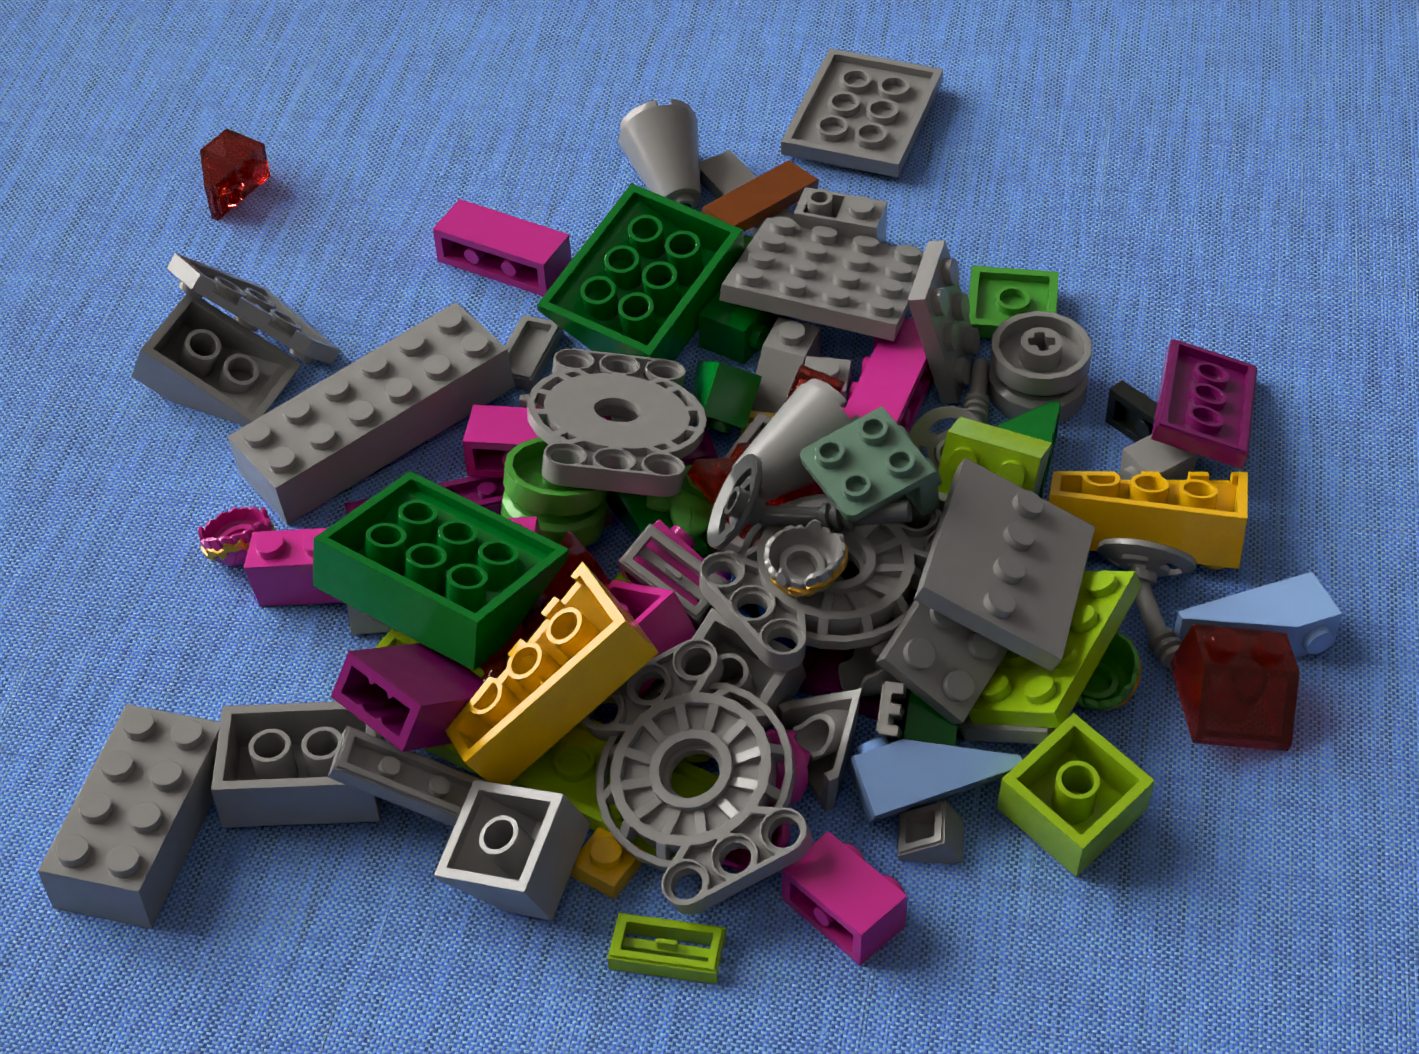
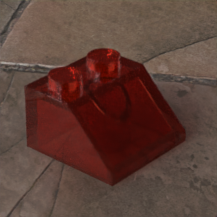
M1192 624L1170 662L1192 742L1197 744L1288 751L1293 739L1300 671L1287 633Z

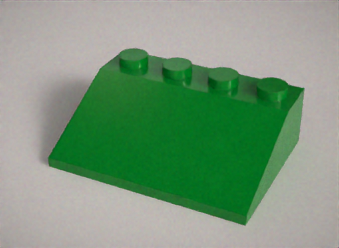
M631 183L537 304L538 311L591 351L675 361L699 329L698 314L721 289L722 283L744 252L743 229Z
M409 471L314 537L313 587L475 671L507 644L568 559L569 549Z

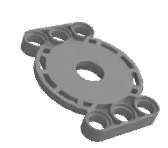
M563 349L556 352L553 358L552 374L541 379L532 388L527 400L528 423L535 434L548 444L543 453L542 476L548 482L567 487L658 497H670L678 494L682 489L685 471L684 462L680 459L692 453L701 444L707 421L702 405L694 395L684 388L685 368L680 363L660 358L582 349ZM601 416H619L632 421L615 422Z
M826 494L799 497L780 506L821 508L823 503H829L832 508L833 503ZM903 495L890 503L910 502L912 516L923 518L927 521V526L914 529L906 526L904 523L855 526L851 532H847L844 528L842 532L837 534H843L844 543L848 547V559L855 563L859 569V574L848 580L834 581L827 589L808 597L787 595L773 584L764 563L765 545L771 536H774L776 532L783 530L787 526L757 523L747 533L739 556L727 552H717L703 559L700 565V591L766 666L777 671H788L797 668L805 658L806 645L819 649L836 650L872 646L891 638L910 609L906 601L911 589L917 590L942 512L936 509L922 516L907 496ZM761 536L759 543H757V544H755V545L753 546V544H754V543L758 540V538ZM717 571H726L733 574L736 579L729 584L720 585L712 582L709 576ZM746 604H757L763 607L766 612L757 618H749L739 613L738 609ZM892 617H895V618H896L894 621H892L891 623H889V624H887V625H885V626H882V627L877 628V629H875V630L873 629V628H876V627H878V626L883 625L885 622H887V621H888L889 619H891ZM778 637H786L793 640L797 646L793 650L779 652L771 648L769 642Z
M701 638L687 640L652 658L605 699L599 706L605 703L618 705V713L610 723L605 725L593 723V714L599 706L582 720L593 737L599 740H607L596 772V798L604 823L618 844L634 858L658 870L665 871L661 883L663 894L676 911L688 915L703 912L799 861L808 853L813 838L804 817L798 811L788 808L796 778L794 751L783 724L772 709L751 692L728 683L719 682L724 670L722 659L713 644ZM705 654L711 657V665L703 674L693 676L685 673V666L693 656ZM661 679L665 682L663 692L656 699L643 700L639 698V690L646 681ZM732 698L748 703L755 709L748 710L737 701L732 700ZM770 721L777 731L782 745L770 742L763 728L767 722ZM694 754H706L714 758L719 765L720 774L710 790L702 795L691 798H683L673 791L671 784L672 772L680 761ZM784 761L785 774L781 790L775 787L777 781L776 763ZM609 771H610V781H611V783H610L609 785H607V778H608ZM770 803L775 804L774 807H768ZM616 804L617 809L624 818L620 830L614 823L610 805ZM785 823L797 825L800 828V834L793 845L780 848L772 844V834L777 827ZM640 837L649 846L656 848V856L638 849L631 842L635 838ZM745 849L751 853L750 864L745 870L736 874L724 871V859L731 851ZM689 874L700 876L702 878V888L696 896L690 899L676 897L675 887L682 877Z

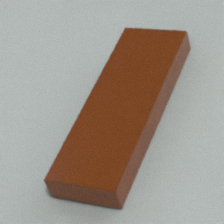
M788 160L703 206L702 213L743 229V232L763 222L767 217L770 218L799 202L805 187L818 189L819 179Z

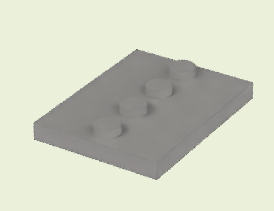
M830 48L781 140V155L898 178L941 87L943 69Z
M964 458L955 471L914 600L1052 672L1063 658L1095 526L1040 498L1034 492L1025 490Z

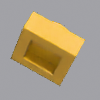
M598 827L581 848L570 876L615 899L643 863L622 848L612 833ZM635 845L638 849L644 851V849Z

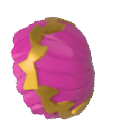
M234 507L228 512H221L215 519L209 520L206 523V527H198L202 545L200 548L205 557L214 562L217 561L230 566L245 564L252 533L274 531V525L265 507H261V510L257 507Z

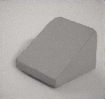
M947 800L899 813L897 857L901 861L944 864L963 862L964 822Z

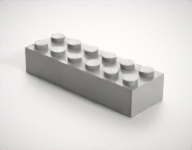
M455 302L228 435L227 438L239 473L279 517L289 525L470 415L473 405H486L514 388L515 384L508 349Z

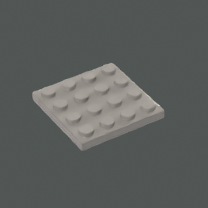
M780 216L767 217L722 283L719 301L894 341L910 310L908 297L924 253L911 245H899L896 247L879 243L876 238L866 235H859L851 239L838 236L837 231L831 227L816 226L808 229L800 227L791 218Z

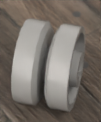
M1032 311L1014 315L1002 322L992 336L988 396L993 406L1010 419L1051 401L1061 402L1059 423L1077 414L1086 400L1092 341L1086 330L1071 318L1054 312Z

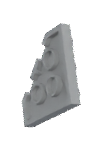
M177 253L174 254L167 266V269L181 280L178 284L181 290L197 299L205 297L234 314V320L245 328L257 332L259 329L290 347L289 352L298 359L308 364H312L315 359L333 365L339 355L340 349L265 287Z

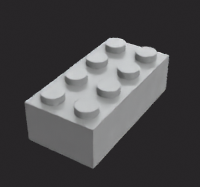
M126 704L38 869L53 908L152 929L214 802L211 787L220 722Z

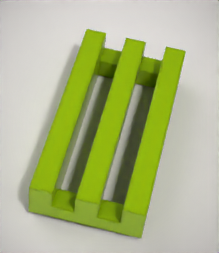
M618 912L607 958L608 969L717 984L719 965L721 966L723 957L722 950L726 943V927ZM626 934L655 937L657 939L652 941L625 936ZM678 941L711 945L709 949L678 944Z

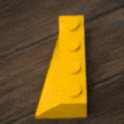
M1053 471L1049 502L1095 526L1089 550L1097 551L1099 542L1104 539H1138L1181 550L1192 556L1196 560V564H1201L1209 569H1239L1248 519V472H1231L1230 480H1209L1210 475L1208 472L1188 471L1187 480H1166L1159 471H1141V474L1133 476L1131 480H1121L1115 471Z
M583 561L571 575L576 582L560 601L553 597L543 609L541 614L546 619L527 643L520 638L508 652L510 658L502 674L498 678L488 677L445 730L464 763L487 782L509 785L659 653L638 623Z

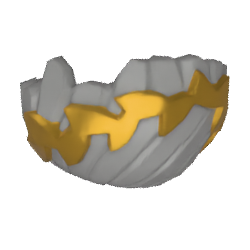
M816 519L810 521L806 527L802 525L785 527L783 530L776 532L774 536H771L765 545L764 563L771 581L787 595L796 597L812 596L827 589L844 571L848 561V547L844 543L843 534L831 533L829 528L821 527V522Z

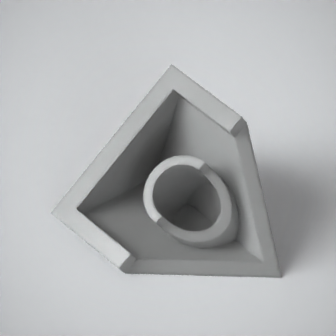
M862 688L791 700L777 705L776 716L783 724L785 730L795 731L797 733L795 737L797 743L810 752V760L807 767L808 787L825 812L835 807L848 768L847 764L853 753Z

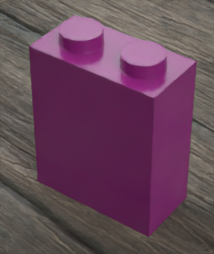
M422 643L348 651L331 697L399 750L405 752L452 744L445 730L475 695L485 680L464 665Z

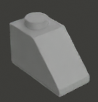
M778 317L762 346L755 373L762 376L751 411L777 413L798 386L801 385L806 356L820 357L821 327Z

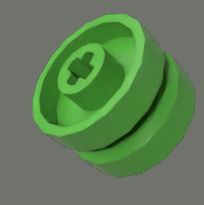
M533 438L517 444L507 453L504 464L503 486L505 491L502 499L501 516L505 518L537 516L542 536L568 548L569 551L578 550L593 544L604 532L608 491L560 486L548 482L541 472L543 453L548 444L541 438Z

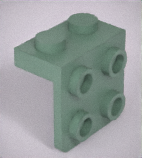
M883 406L806 446L800 452L802 465L847 521H857L903 495L907 496L922 516L940 508L938 486L941 485L942 481L936 466L929 458H925L913 444L905 428L899 426Z

